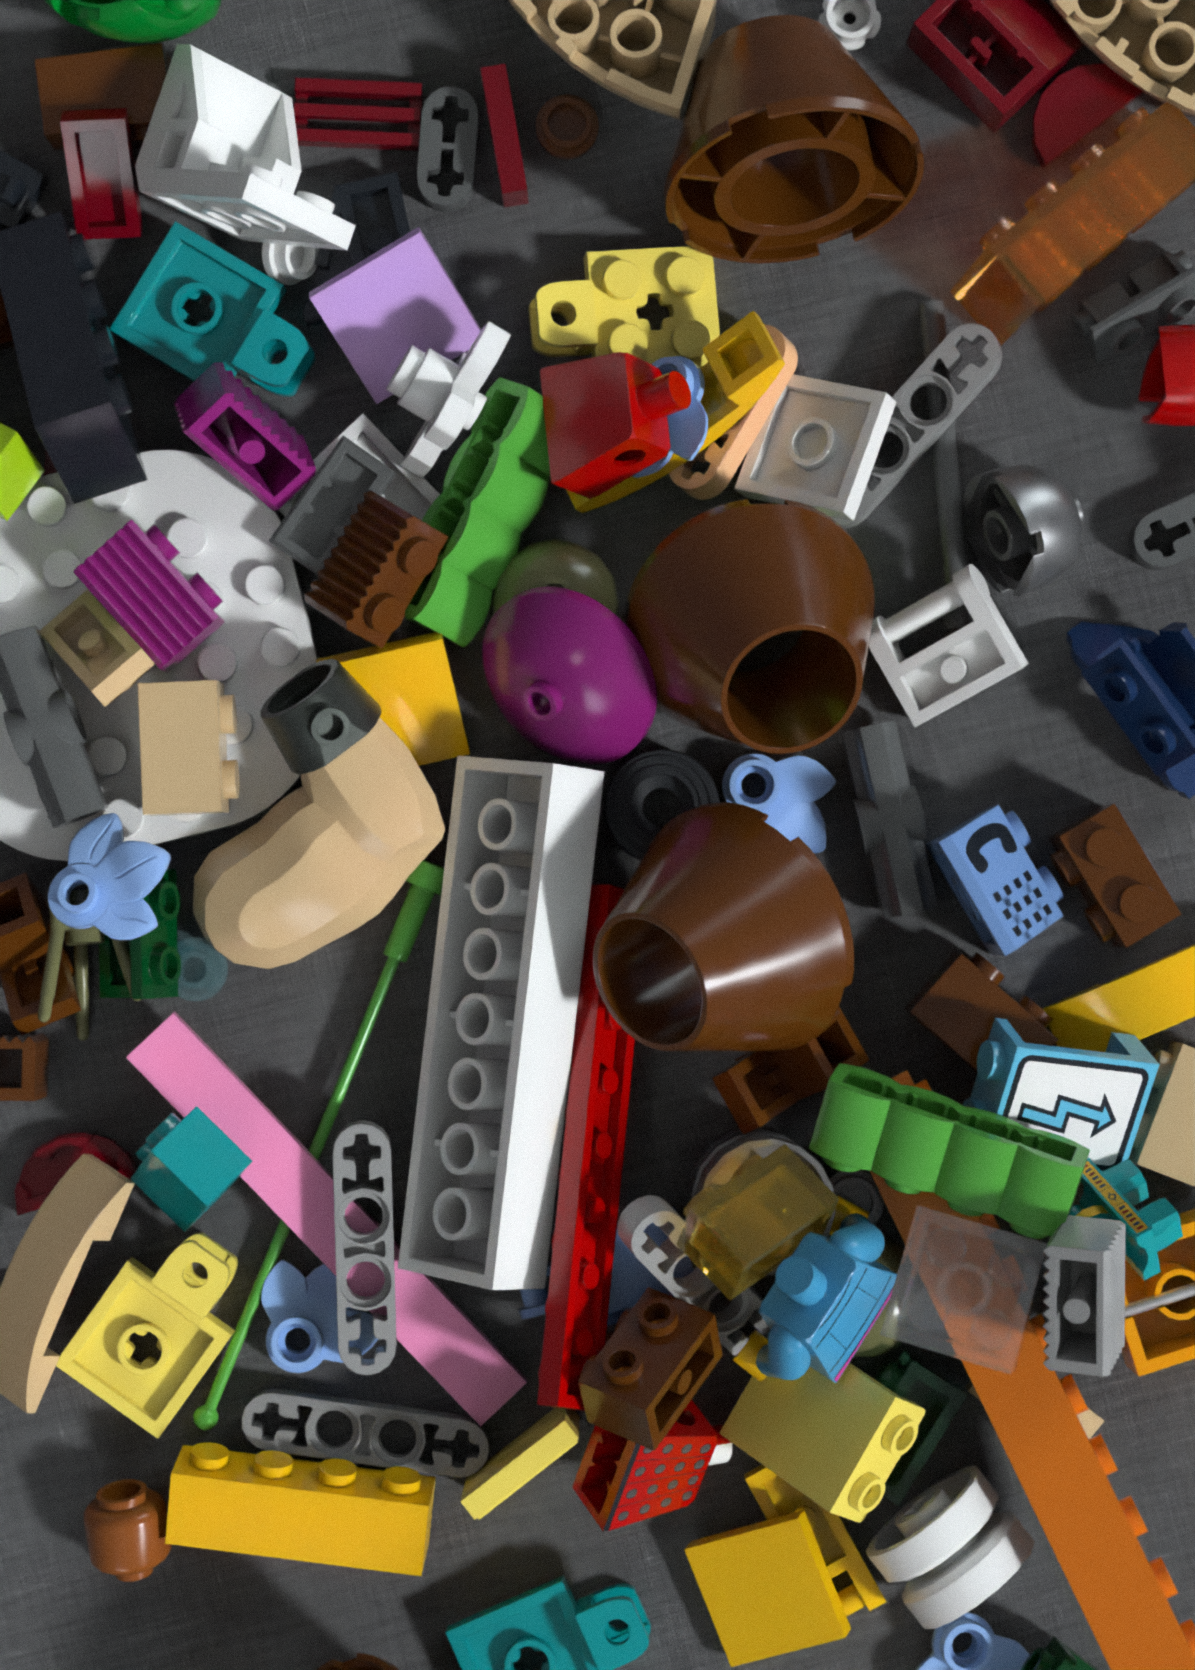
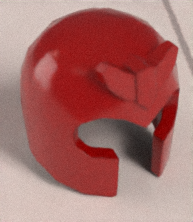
M1195 324L1158 326L1159 339L1153 346L1145 364L1138 399L1139 401L1159 403L1153 412L1142 417L1141 422L1168 426H1195Z

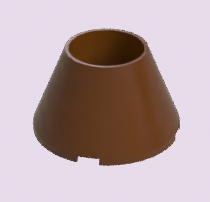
M774 15L744 22L726 31L708 46L701 57L664 186L663 196L669 224L673 222L682 231L686 244L715 258L757 264L807 259L820 255L818 244L837 239L851 232L854 241L857 242L877 231L898 215L911 201L921 183L924 172V158L920 140L915 130L830 29L816 20L802 16Z
M747 499L730 502L705 511L674 530L656 547L639 570L627 598L630 602L626 626L635 635L648 657L656 683V707L663 713L686 726L773 754L794 753L816 746L837 732L849 719L858 703L862 690L874 617L875 596L872 576L861 550L849 533L831 517L811 506L790 500H785L784 504L751 505ZM804 630L796 644L777 661L756 670L734 672L746 654L764 640L780 633Z
M715 802L691 808L673 818L656 835L599 931L593 950V969L599 993L616 1022L624 1031L640 1043L663 1051H785L800 1047L825 1032L840 1015L837 1009L840 1005L844 988L852 984L854 974L853 938L844 904L830 875L812 850L799 837L790 841L778 830L764 822L768 818L767 814L741 804Z

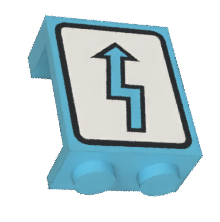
M995 1018L988 1040L981 1044L978 1051V1074L971 1097L966 1099L962 1105L990 1111L1014 1120L1026 1128L1054 1133L1073 1140L1090 1150L1088 1157L1101 1171H1104L1129 1159L1160 1064L1135 1035L1112 1032L1105 1052L1025 1043L1007 1019Z

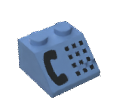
M999 804L988 807L925 845L988 953L1007 956L1063 917L1056 902L1062 900L1064 895L1049 869L1045 865L1036 869L1024 847L1032 842L1017 814L1013 810L1004 814Z

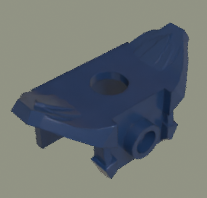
M1081 621L1067 632L1066 641L1071 646L1070 654L1073 661L1082 670V676L1156 776L1159 775L1168 789L1177 791L1181 797L1192 798L1195 795V638L1189 632L1187 623L1173 622L1159 630L1160 635L1152 630Z

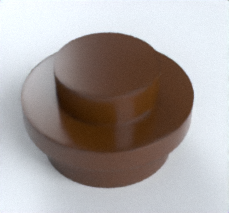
M571 94L555 96L548 100L538 112L536 118L537 139L543 149L556 158H578L586 154L597 140L599 132L597 114L591 104L579 96Z

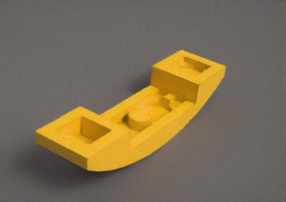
M754 311L750 312L702 348L708 362L700 368L705 380L704 393L700 402L708 416V431L704 444L698 453L723 435L753 407L785 365L760 316ZM673 453L670 461L661 470L648 476L638 478L631 476L592 499L569 490L566 491L575 509L584 513L642 489L688 460Z
M1195 944L1109 982L1096 984L1042 1008L1053 1019L1048 1028L1058 1039L1055 1043L1056 1046L1105 1052L1112 1032L1135 1035L1141 1040L1195 1017Z

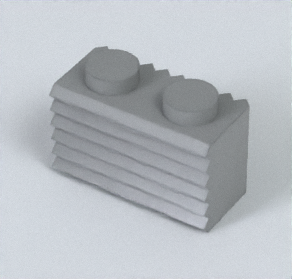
M1068 1215L1066 1222L1062 1223L1054 1231L1043 1250L1047 1255L1043 1262L1047 1268L1043 1275L1047 1280L1043 1287V1290L1047 1293L1043 1300L1047 1305L1043 1312V1315L1047 1318L1043 1325L1047 1330L1043 1337L1047 1343L1043 1350L1047 1355L1043 1364L1051 1371L1099 1377L1111 1375V1370L1114 1369L1119 1353H1122V1348L1125 1347L1126 1224L1122 1221Z

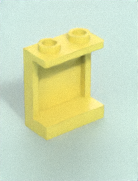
M851 1363L848 1364L837 1383L809 1367L803 1376L792 1381L767 1376L760 1383L752 1376L719 1434L829 1513L860 1523L880 1503L885 1493V1483L901 1455L905 1454L914 1444L918 1435V1425L925 1415V1409L915 1402L892 1392Z

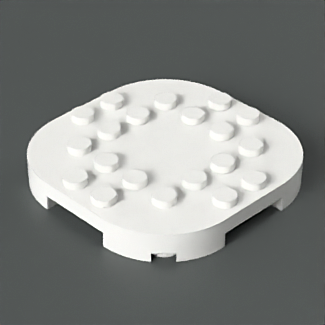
M176 450L140 452L148 480L76 504L73 503L58 472L41 476L9 520L6 521L0 518V636L31 626H37L40 631L83 594L88 588L73 571L130 520L137 523L144 531L155 524L180 552L172 560V563L188 580L198 572L223 600L214 610L225 621L170 672L166 673L154 664L130 689L123 692L106 707L102 705L44 639L62 689L66 688L81 716L87 734V743H84V747L108 809L81 821L53 828L50 819H48L46 808L39 796L30 767L22 763L9 737L3 715L8 710L0 692V840L3 843L36 857L68 861L69 845L77 832L91 820L101 815L115 813L122 822L124 842L142 841L158 845L248 823L268 813L277 802L299 786L301 775L291 772L260 714L264 703L280 686L304 668L315 664L316 659H318L295 561L269 542V539L282 522L276 511H272L214 459ZM218 680L224 684L225 695H235L237 731L236 734H226L227 760H237L239 798L229 799V813L170 816L143 815L138 683Z

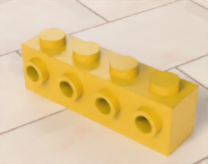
M212 1442L198 1443L193 1446L182 1445L170 1476L165 1544L422 1576L429 1546L436 1477L420 1475L418 1471L402 1466L390 1467L385 1470L356 1467L351 1461L339 1458L326 1459L321 1462L293 1459L289 1454L276 1450H267L253 1454L229 1451L227 1447Z

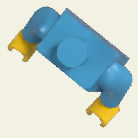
M839 1195L834 1200L835 1217L829 1233L831 1236L825 1237L813 1232L808 1233L803 1237L793 1255L784 1259L777 1268L775 1283L762 1301L759 1310L761 1317L770 1329L768 1339L755 1329L749 1336L750 1339L732 1359L760 1383L767 1376L783 1380H796L803 1376L809 1367L837 1383L903 1279L899 1274L876 1261L884 1250L885 1241L882 1232L867 1219L869 1212Z

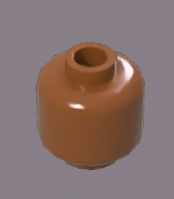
M125 1479L104 1485L97 1491L96 1498L90 1501L83 1512L92 1565L102 1573L115 1575L120 1581L133 1582L148 1577L152 1574L154 1567L163 1562L172 1549L171 1544H165L167 1525L165 1500L160 1493L146 1487V1484L140 1480Z

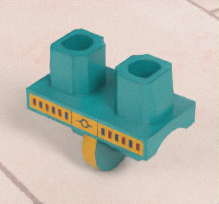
M1088 1157L1080 1180L1084 1185V1192L1079 1201L1080 1205L1072 1206L1069 1215L1122 1221L1126 1224L1125 1260L1144 1281L1160 1273L1161 1269L1157 1252L1183 1236L1178 1211L1165 1197L1137 1211L1134 1205L1149 1198L1146 1180L1132 1161L1127 1159L1101 1171Z

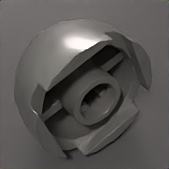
M1018 465L997 468L976 475L968 483L962 502L963 515L973 514L974 525L978 536L973 534L966 536L968 547L979 571L995 590L1002 593L1012 589L1015 591L1013 596H1021L1039 590L1056 581L1074 562L1081 539L1083 512L1078 499L1053 474L1039 467Z

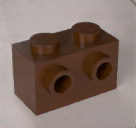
M1115 803L1097 808L1048 838L1056 851L1050 855L1055 869L1069 888L1077 885L1089 907L1083 910L1085 918L1102 943L1110 940L1113 947L1127 948L1182 915Z
M648 1287L634 1307L627 1308L621 1314L614 1334L599 1354L592 1355L581 1370L578 1384L587 1421L655 1451L723 1356L715 1314Z

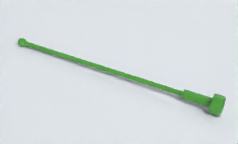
M423 860L406 880L411 883V886L383 952L384 955L388 956V959L309 1148V1152L317 1160L320 1158L400 961L407 963L434 894L441 895L444 867L427 860ZM282 1219L279 1221L205 1404L199 1406L193 1414L194 1424L201 1430H210L218 1422L219 1416L216 1408L260 1304L264 1281L276 1265L290 1231V1228Z

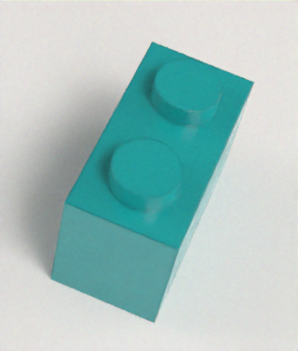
M196 1106L182 1121L174 1113H171L145 1139L146 1143L135 1153L142 1163L130 1179L174 1223L186 1232L231 1187L252 1163V1160Z

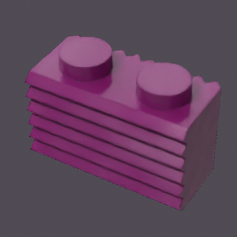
M214 362L177 397L174 406H176L175 410L178 412L177 416L180 417L179 421L182 423L180 425L183 428L182 432L272 511L279 510L315 476L316 466L304 436L297 435L294 427H288L286 419H280L277 411H271L268 403H262L259 395H253L250 387L243 386L241 379H235L232 370L226 371L223 362Z
M130 520L113 537L108 539L103 546L96 549L93 555L77 566L73 572L144 650L157 667L168 673L225 623L223 618L214 610L223 600L198 572L189 580L172 563V560L180 552L155 524L144 531L137 523Z

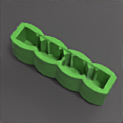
M501 377L492 384L484 395L487 397V400L472 425L471 435L457 450L448 467L444 479L443 492L431 504L422 519L423 522L447 535L449 538L438 555L434 569L426 575L404 615V618L431 633H442L443 639L465 647L483 626L491 604L492 590L497 586L499 577L511 559L517 554L521 532L526 529L540 511L549 482L550 466L543 396L528 386Z
M842 1063L838 1064L829 1078L809 1146L811 1151L822 1156L823 1161L836 1170L843 1172H857L860 1169L870 1170L884 1178L885 1183L896 1191L906 1194H919L922 1191L935 1193L947 1200L948 1206L956 1212L967 1216H982L984 1213L998 1215L1009 1222L1014 1231L1034 1239L1052 1236L1054 1231L1062 1223L1066 1222L1090 1152L1085 1146L1063 1136L1038 1129L1026 1128L1002 1115L983 1109L966 1107L933 1091L901 1085L895 1080L875 1071Z

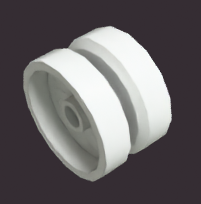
M976 1465L963 1467L945 1476L917 1495L884 1524L872 1538L866 1550L868 1557L888 1583L908 1581L902 1594V1599L924 1629L941 1627L977 1607L1019 1570L1030 1556L1035 1544L1033 1538L1012 1511L993 1513L999 1495Z

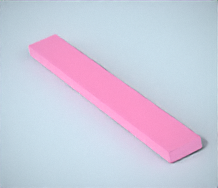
M174 1011L126 1058L184 1118L197 1106L252 1160V1163L240 1177L336 1276L333 1176ZM356 1200L349 1203L345 1210V1218L352 1229L365 1233L379 1226L374 1218ZM394 1240L397 1340L481 1427L527 1383V1379L428 1275L398 1269L400 1246ZM371 1262L357 1263L347 1274L348 1286L352 1292L359 1296L367 1297L374 1295L384 1285V1273L379 1266ZM386 1306L369 1310L372 1314L387 1315Z

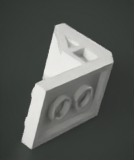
M177 44L135 164L139 191L242 241L348 250L356 225L332 214L335 204L321 196L305 191H298L294 195L302 170L292 97L191 44Z

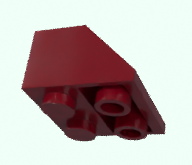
M936 0L913 23L906 45L993 133H996L1085 46L1045 0Z

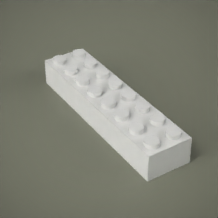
M457 756L398 1269L489 1290L545 1289L604 771L555 763Z

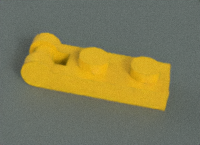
M760 1465L744 1474L745 1481L767 1520L802 1510L805 1511L831 1579L847 1570L853 1581V1584L837 1592L846 1616L865 1606L871 1611L887 1602L840 1516L826 1511L764 1465Z

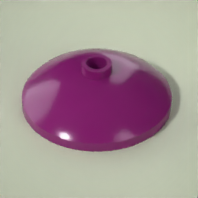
M537 587L513 596L495 612L489 621L482 647V661L486 680L492 696L504 717L525 739L555 757L573 763L589 765L604 764L622 758L643 740L653 723L656 712L657 691L655 678L648 657L641 644L626 624L611 610L598 601L577 591L560 587Z

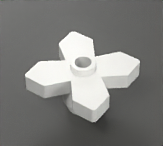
M488 321L477 335L467 354L464 352L456 363L431 348L423 352L411 345L386 388L387 391L399 397L398 405L425 420L400 466L423 479L434 465L443 449L447 450L456 440L461 429L464 428L468 431L487 400V397L479 393V390L496 365L511 334Z

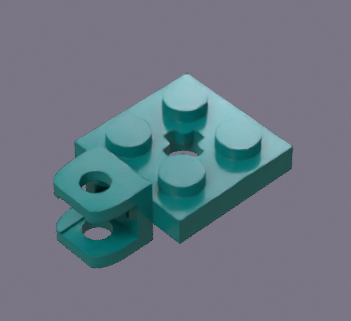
M176 221L109 329L118 338L192 382L214 362H223L225 370H232L234 377L239 372L241 376L259 387L282 397H291L296 394L316 360L315 352L304 335L292 324L273 314L287 292L283 284ZM204 295L210 296L212 301L209 308L214 313L209 322L200 321L196 326L188 325L190 315L183 309L184 303L188 299L199 302ZM287 352L284 361L279 364H272L275 355Z
M564 1575L448 1625L445 1633L462 1670H516L514 1662L520 1659L521 1648L529 1646L535 1652L543 1651L548 1659L542 1663V1670H613L635 1660L646 1651L649 1646L651 1623L633 1585L624 1583L611 1585L578 1599L576 1604ZM615 1619H619L624 1621L628 1626L622 1629H618L613 1627L609 1622Z

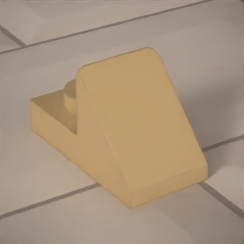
M88 589L40 630L44 639L104 707L111 704L123 692L130 689L155 664Z

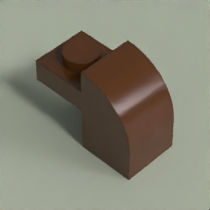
M26 872L0 883V978L11 1021L21 1035L81 1011L72 978L74 976V963L64 940L51 1017L47 1022H41L38 1019L40 992L50 936V914L46 901Z
M840 1007L837 1009L840 1015L825 1032L810 1042L785 1051H747L736 1058L735 1063L712 1077L743 1135L760 1128L797 1101L826 1089L829 1078L839 1063L860 1067L869 1061Z

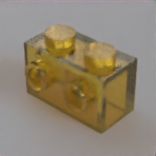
M784 1144L765 1158L756 1154L747 1159L735 1171L731 1181L717 1191L712 1186H709L694 1196L684 1209L683 1214L686 1216V1221L677 1245L729 1300H732L777 1268L784 1259L792 1256L805 1235L810 1232L823 1235L839 1198Z

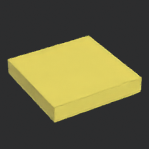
M555 1407L487 1460L477 1473L466 1477L460 1502L474 1520L477 1518L480 1520L578 1443L580 1416L575 1410Z

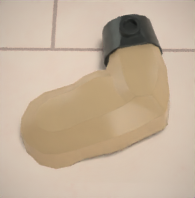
M327 659L304 668L280 686L267 699L260 710L261 718L291 772L301 775L302 787L294 790L277 802L258 823L209 852L194 876L193 914L205 939L218 952L235 964L271 969L296 962L326 944L359 928L385 908L409 875L443 838L445 827L436 796L412 753L403 740L380 718L382 713L380 705L337 660Z

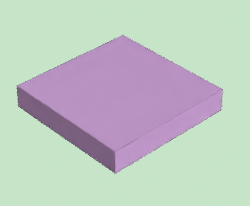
M419 227L309 292L310 300L376 404L394 395L387 391L386 388L411 345L423 352L431 348L449 360H453L470 349L481 331V328Z

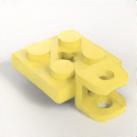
M690 246L586 252L583 257L585 280L559 281L547 284L538 290L535 298L528 306L532 349L541 355L550 357L589 355L591 352L592 357L623 352L652 364L663 357L682 356L690 359L701 368L708 362L702 348L720 335L713 257ZM648 298L658 299L660 306L667 307L670 317L662 320L660 330H650V323L647 319H638L637 309L645 307ZM558 313L562 315L567 321V326L556 324L551 314Z
M203 1232L194 1233L182 1242L169 1255L157 1273H154L131 1257L124 1264L61 1353L56 1367L158 1439L235 1332L234 1329L211 1314L210 1311L232 1282L238 1267L237 1257ZM192 1263L202 1264L207 1270L208 1277L197 1275L193 1270ZM134 1332L140 1336H144L148 1332L154 1334L158 1338L156 1347L162 1352L160 1359L156 1360L149 1356L142 1363L136 1361L132 1357L136 1346L129 1340L131 1334Z

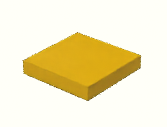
M433 632L385 644L383 649L378 646H372L316 659V663L327 659L337 660L380 705L382 712L380 718L403 740L418 766L470 754L469 743L442 633Z
M804 1510L692 1540L684 1549L731 1667L844 1639L851 1630Z

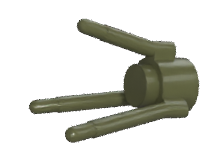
M89 889L71 891L70 903L72 905L82 904L89 895ZM49 908L50 936L40 992L38 1019L41 1022H47L51 1017L65 935L66 945L74 947V985L81 1011L75 1013L76 1035L80 1041H85L89 1037L90 1016L88 945L105 943L104 933L95 926L86 929L68 927L56 919ZM111 939L131 996V962L128 941Z

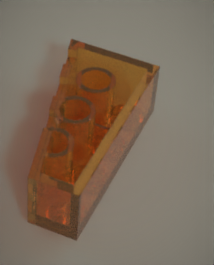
M1165 102L1152 114H1149L1144 107H1141L1113 132L1119 139L1115 144L1105 151L1099 143H1096L1069 167V170L1074 174L1073 178L1061 187L1052 179L1025 202L1024 206L1029 211L1026 216L1016 224L1006 216L978 241L984 251L950 292L978 324L992 331L998 339L1000 346L1011 339L1036 311L1041 313L1056 301L1064 291L1084 274L1082 272L1084 269L1090 272L1128 238L1127 234L1129 232L1135 234L1195 183V127L1179 108Z

